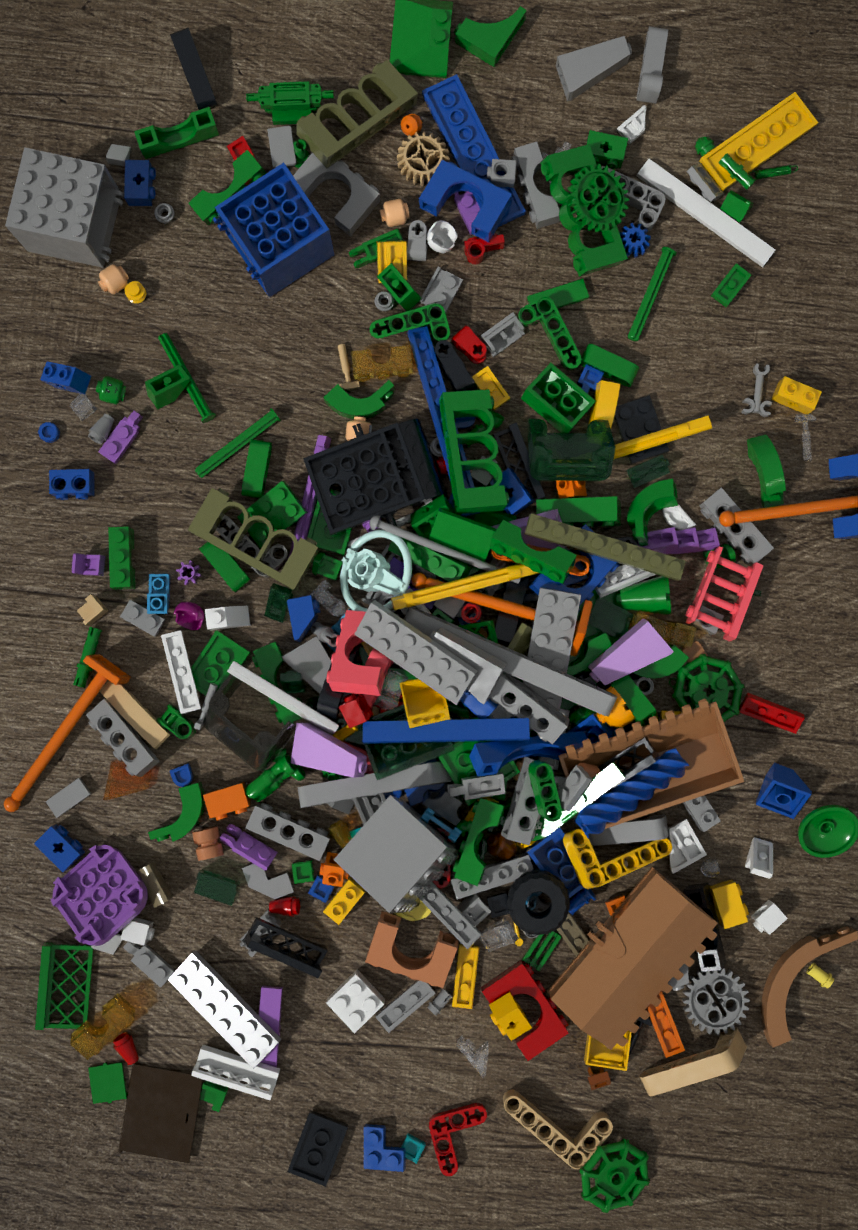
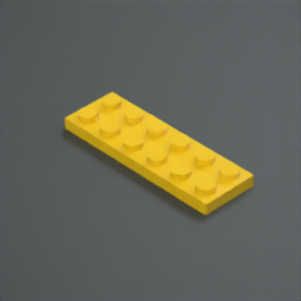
M794 92L701 157L699 162L720 189L724 191L737 182L719 164V161L725 154L728 153L739 165L742 164L744 166L743 169L749 174L816 127L818 121L797 93Z

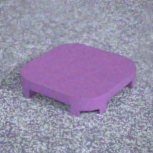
M108 845L93 846L89 849L91 852L63 878L57 877L53 882L55 884L53 898L50 899L52 905L59 909L76 934L74 938L80 943L91 946H100L112 939L143 910L148 899L147 888L120 850Z

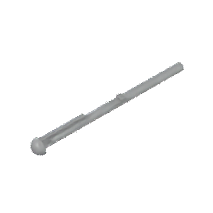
M378 515L370 519L369 524L374 531L376 527L381 528L389 533L487 572L500 569L379 520L380 516ZM521 578L511 581L519 584Z

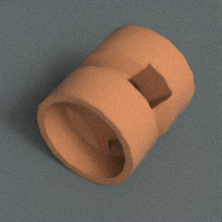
M218 826L192 832L194 844L198 845L195 849L198 861L224 855L222 843L218 842L220 838Z

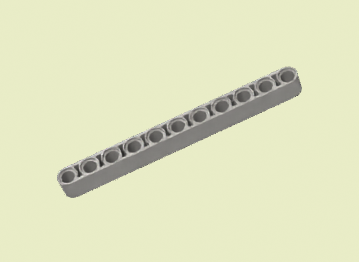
M409 607L404 617L406 622L430 637L433 631L437 632L443 627L507 663L503 672L604 716L610 715L618 698L606 690L415 607Z

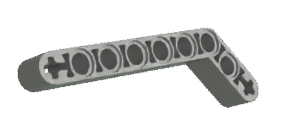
M432 762L366 774L364 777H350L297 788L300 807L305 808L426 785L453 782L441 762Z

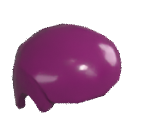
M191 601L181 602L176 606L173 613L174 615L176 614V622L189 630L200 629L205 618L202 608Z

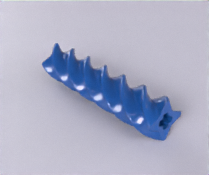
M676 748L668 750L655 763L616 786L611 792L600 796L594 804L584 807L575 819L576 824L583 830L588 839L590 833H602L607 822L616 823L621 819L623 811H634L638 806L639 799L650 800L654 795L655 788L665 789L669 786L671 777H683L685 775V767L689 766V764L680 756Z

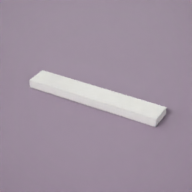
M232 662L227 671L231 675L328 734L333 735L339 727L337 723L237 662Z

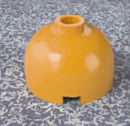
M612 686L606 689V691L616 695L618 698L609 716L596 713L599 721L602 724L606 722L610 727L614 728L624 727L634 721L635 718L631 710L627 709L626 702L616 689L612 688Z

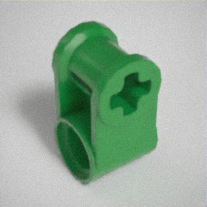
M168 704V709L156 721L180 739L192 738L196 733L195 724L181 714L173 705ZM184 724L189 727L187 735H183L181 732Z

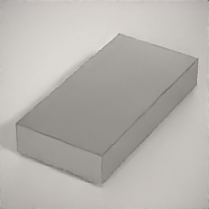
M80 777L45 802L56 818H58L92 793Z

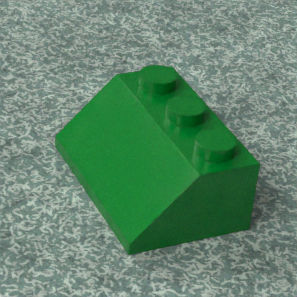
M552 363L526 388L521 397L527 405L565 437L596 402Z

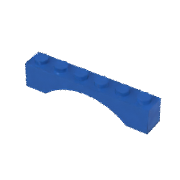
M584 731L563 733L553 745L550 742L543 741L539 736L530 737V740L479 742L474 744L469 758L477 776L494 775L507 763L527 756L548 757L560 761L558 755L567 753L566 746L574 745L575 750L582 748V741L588 738Z

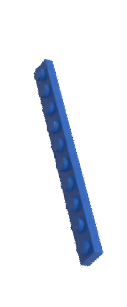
M428 327L414 328L408 330L407 334L450 478L439 398L442 392H446V388ZM458 444L460 460L467 461L462 444ZM462 471L465 488H475L470 471ZM479 513L460 514V516L466 517Z

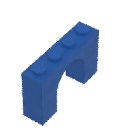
M441 160L419 197L420 208L438 216L445 202L452 194L459 191L472 192L481 199L483 205L471 224V233L490 242L512 204V194L506 188H499L489 180L481 179L475 176L473 172L459 168L453 162Z
M858 454L829 459L830 479L840 481L858 478ZM858 514L833 518L834 538H858Z
M586 524L580 527L581 529L594 532ZM578 551L581 555L586 556L591 563L589 577L582 587L569 588L540 573L529 588L537 595H539L540 587L581 594V605L583 601H589L594 595L592 591L596 586L599 588L607 580L605 576L608 572H614L620 564Z

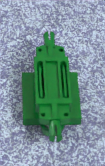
M309 81L269 83V86H260L258 93H246L247 102L259 101L261 109L272 114L273 125L297 124L301 117L317 112L321 107L322 99H334L333 90H321L319 84H311Z

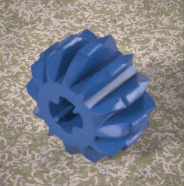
M631 223L629 228L624 226L622 232H619L627 252V257L633 254V257L637 258L638 253L644 255L645 249H648L650 246L648 241H650L651 236L646 235L648 232L647 228L641 230V224L635 227Z

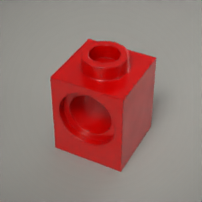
M351 693L343 698L344 701L338 706L349 728L367 722L373 715L363 694L355 695Z

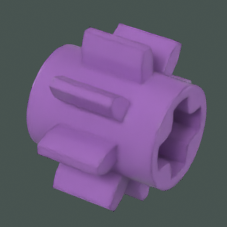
M191 560L189 565L181 562V569H176L180 573L177 579L179 581L185 579L184 583L187 586L190 581L197 584V577H202L197 571L201 567L199 565L193 567L194 563ZM187 569H190L192 571L191 577L185 576L187 574Z

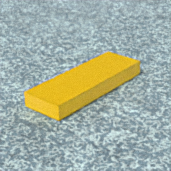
M459 944L452 1007L472 1009L479 946L472 945L469 949H466L463 944Z

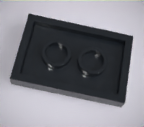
M650 395L616 406L614 419L623 442L662 430ZM667 443L629 454L628 458L632 465L667 453L669 448Z
M310 1110L287 1172L326 1187L348 1124Z

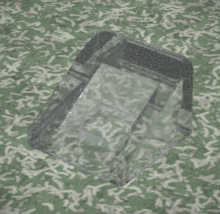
M79 393L69 405L81 421L97 410V407L86 394Z

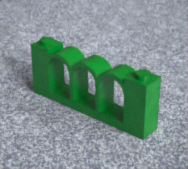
M590 144L548 155L541 162L542 174L547 182L551 181L550 192L552 197L558 203L563 204L559 211V219L562 225L571 231L568 237V245L571 252L576 255L573 257V266L579 277L620 265L628 259L617 225L605 232L601 230L605 245L595 248H588L583 245L579 234L581 230L588 229V224L581 227L582 221L576 222V219L571 215L570 207H568L572 200L567 198L570 193L564 190L561 179L574 175L584 167H589L592 164L594 167L597 166ZM604 191L600 193L599 197L594 202H592V205L597 203V200L606 192Z
M490 390L442 392L439 398L455 514L503 511L509 503V494L505 492V486L500 485L503 473L498 464L494 462L498 454L497 441L493 436L489 435L494 426V418L490 412L494 408V398L490 396ZM478 417L484 422L486 430L477 433L457 434L454 418ZM458 444H483L488 448L490 457L481 460L461 461ZM486 470L493 476L494 485L465 488L462 471Z

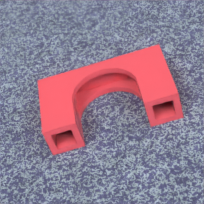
M346 610L345 617L341 619V632L336 638L337 648L335 653L332 654L331 671L327 672L326 677L332 691L381 695L385 678L381 667L356 665L349 661L353 648L364 642L355 635V632L366 613L365 611Z

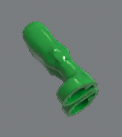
M285 754L271 768L264 770L260 776L252 781L245 788V794L256 802H260L278 789L286 778L292 776L296 780L302 781L306 778V774L300 765L290 763L291 757Z

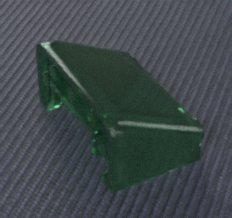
M528 419L529 466L531 476L534 479L602 481L611 475L615 443L608 420H594L590 422L586 433H547L548 428L545 421L541 419Z

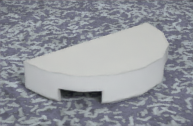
M679 504L678 506L662 509L666 523L671 527H675V529L684 530L696 525Z

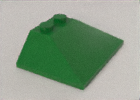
M395 0L390 63L400 74L447 78L453 2L439 0Z

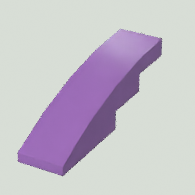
M675 527L648 532V545L641 547L663 554H681L713 550L719 547L720 543L716 528L696 531L694 527L676 531Z
M262 986L259 1016L280 1037L283 987ZM279 1043L266 1055L261 1063L277 1067Z

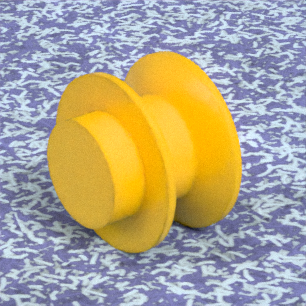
M132 281L126 285L125 295L129 301L137 304L145 300L147 293L140 282Z

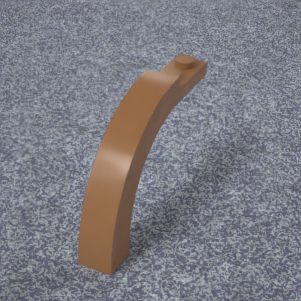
M848 926L842 927L837 930L838 933L823 935L818 938V941L809 935L792 945L778 959L767 978L761 1004L764 1033L767 1042L773 1048L792 1040L787 1027L785 1011L787 995L797 974L814 958L858 940L857 930Z

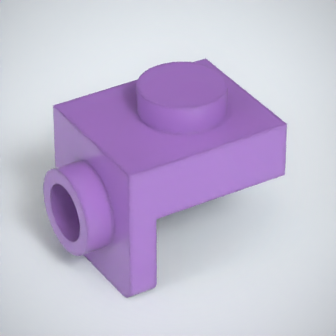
M73 554L72 573L104 576L105 556Z

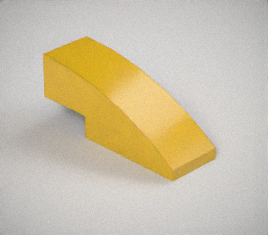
M603 380L597 383L594 398L596 402L590 411L586 443L606 446L616 411L620 384Z

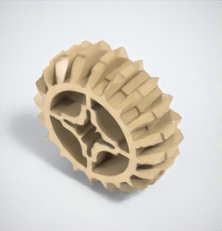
M424 131L422 136H419L416 132L415 138L409 135L408 141H402L403 147L398 148L397 161L399 162L397 165L401 169V175H406L407 181L413 179L414 185L417 181H420L421 186L426 181L428 183L441 160L450 162L448 157L449 150L445 149V142L440 143L441 138L439 136L433 139V133L426 136ZM417 148V152L408 158L409 154ZM421 153L422 157H424V159L426 160V165L424 163V160H422ZM436 160H439L437 165L429 170V166L435 163Z

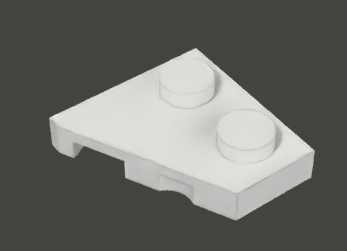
M683 819L668 828V840L672 844V851L669 854L670 871L672 874L707 855L687 819Z

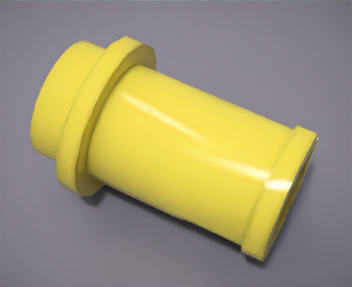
M812 963L806 971L808 975L821 983V987L828 989L834 982L832 974H827L815 963Z

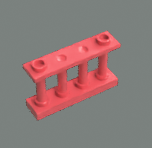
M719 546L708 554L706 561L709 563L693 605L688 607L685 616L688 617L686 620L687 624L695 622L697 618L722 629L724 632L722 639L730 642L738 636L764 565L756 562L751 566L744 567L721 557L720 554L723 548ZM719 564L742 574L745 578L743 585H737L714 575L716 565ZM712 582L735 592L738 596L736 603L732 604L706 593L709 583ZM703 600L730 611L729 613L732 614L730 620L724 622L699 611Z

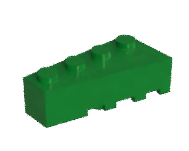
M617 496L536 500V514L558 509L562 523L571 526H583L585 524L589 528L594 526H621V501Z

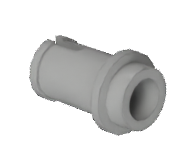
M443 988L432 1002H429L430 1005L427 1008L437 1016L438 1013H442L441 1010L453 996Z

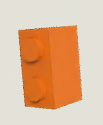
M245 782L204 794L203 798L209 818L215 817L217 821L228 817L227 813L235 811V814L246 812L247 807L251 806V801L245 794Z

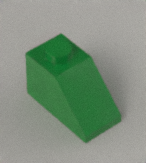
M392 263L377 276L406 311L410 310L422 299Z
M178 365L146 381L147 395L158 410L174 402L188 385L190 378L181 365Z

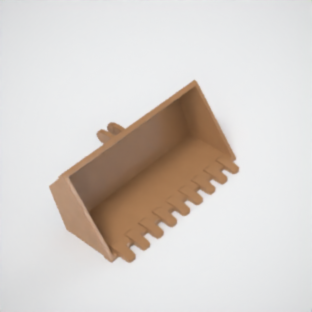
M702 699L698 702V708L691 709L689 704L683 706L681 714L675 715L674 711L670 710L665 713L666 719L658 721L657 716L650 717L648 719L649 725L642 727L640 722H635L632 724L633 730L625 732L624 728L621 727L615 730L616 736L608 738L607 733H603L598 736L599 742L592 744L590 739L582 741V748L575 750L574 745L565 747L567 753L558 756L566 778L577 764L586 763L598 767L645 736L660 757L668 750L676 748L680 756L689 764V766L685 767V775L683 777H671L667 788H655L654 795L650 800L639 799L638 806L634 811H623L621 819L616 823L607 822L605 829L745 782L717 702L708 704L707 699ZM644 743L638 746L636 755L645 757L650 754ZM621 757L620 765L631 766L632 757Z
M651 867L603 924L598 921L595 924L599 930L596 933L590 931L587 934L591 938L590 941L547 990V993L550 995V999L583 1032L595 1038L610 1050L616 1044L623 1047L628 1042L623 1035L628 1030L636 1033L639 1029V1026L634 1022L639 1017L647 1020L650 1016V1013L646 1010L650 1003L655 1007L661 1003V1000L657 997L662 990L668 994L673 987L668 983L671 978L674 977L680 980L684 974L679 970L682 965L686 964L688 967H691L694 964L695 960L690 957L695 950L700 954L705 951L706 947L702 944L703 940L706 937L711 941L716 938L717 934L713 931V928L718 923L655 868Z

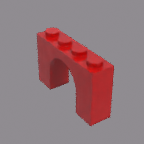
M520 960L483 985L481 990L490 1004L509 992L512 996L527 994L538 1001L541 1008L538 1021L532 1026V1029L515 1039L517 1046L527 1061H529L569 1033L566 1028L569 1024L562 1014L558 1016L556 1013V1004L544 995L543 992L546 990L540 980L535 981L532 977L534 971L528 963L524 965L522 960Z

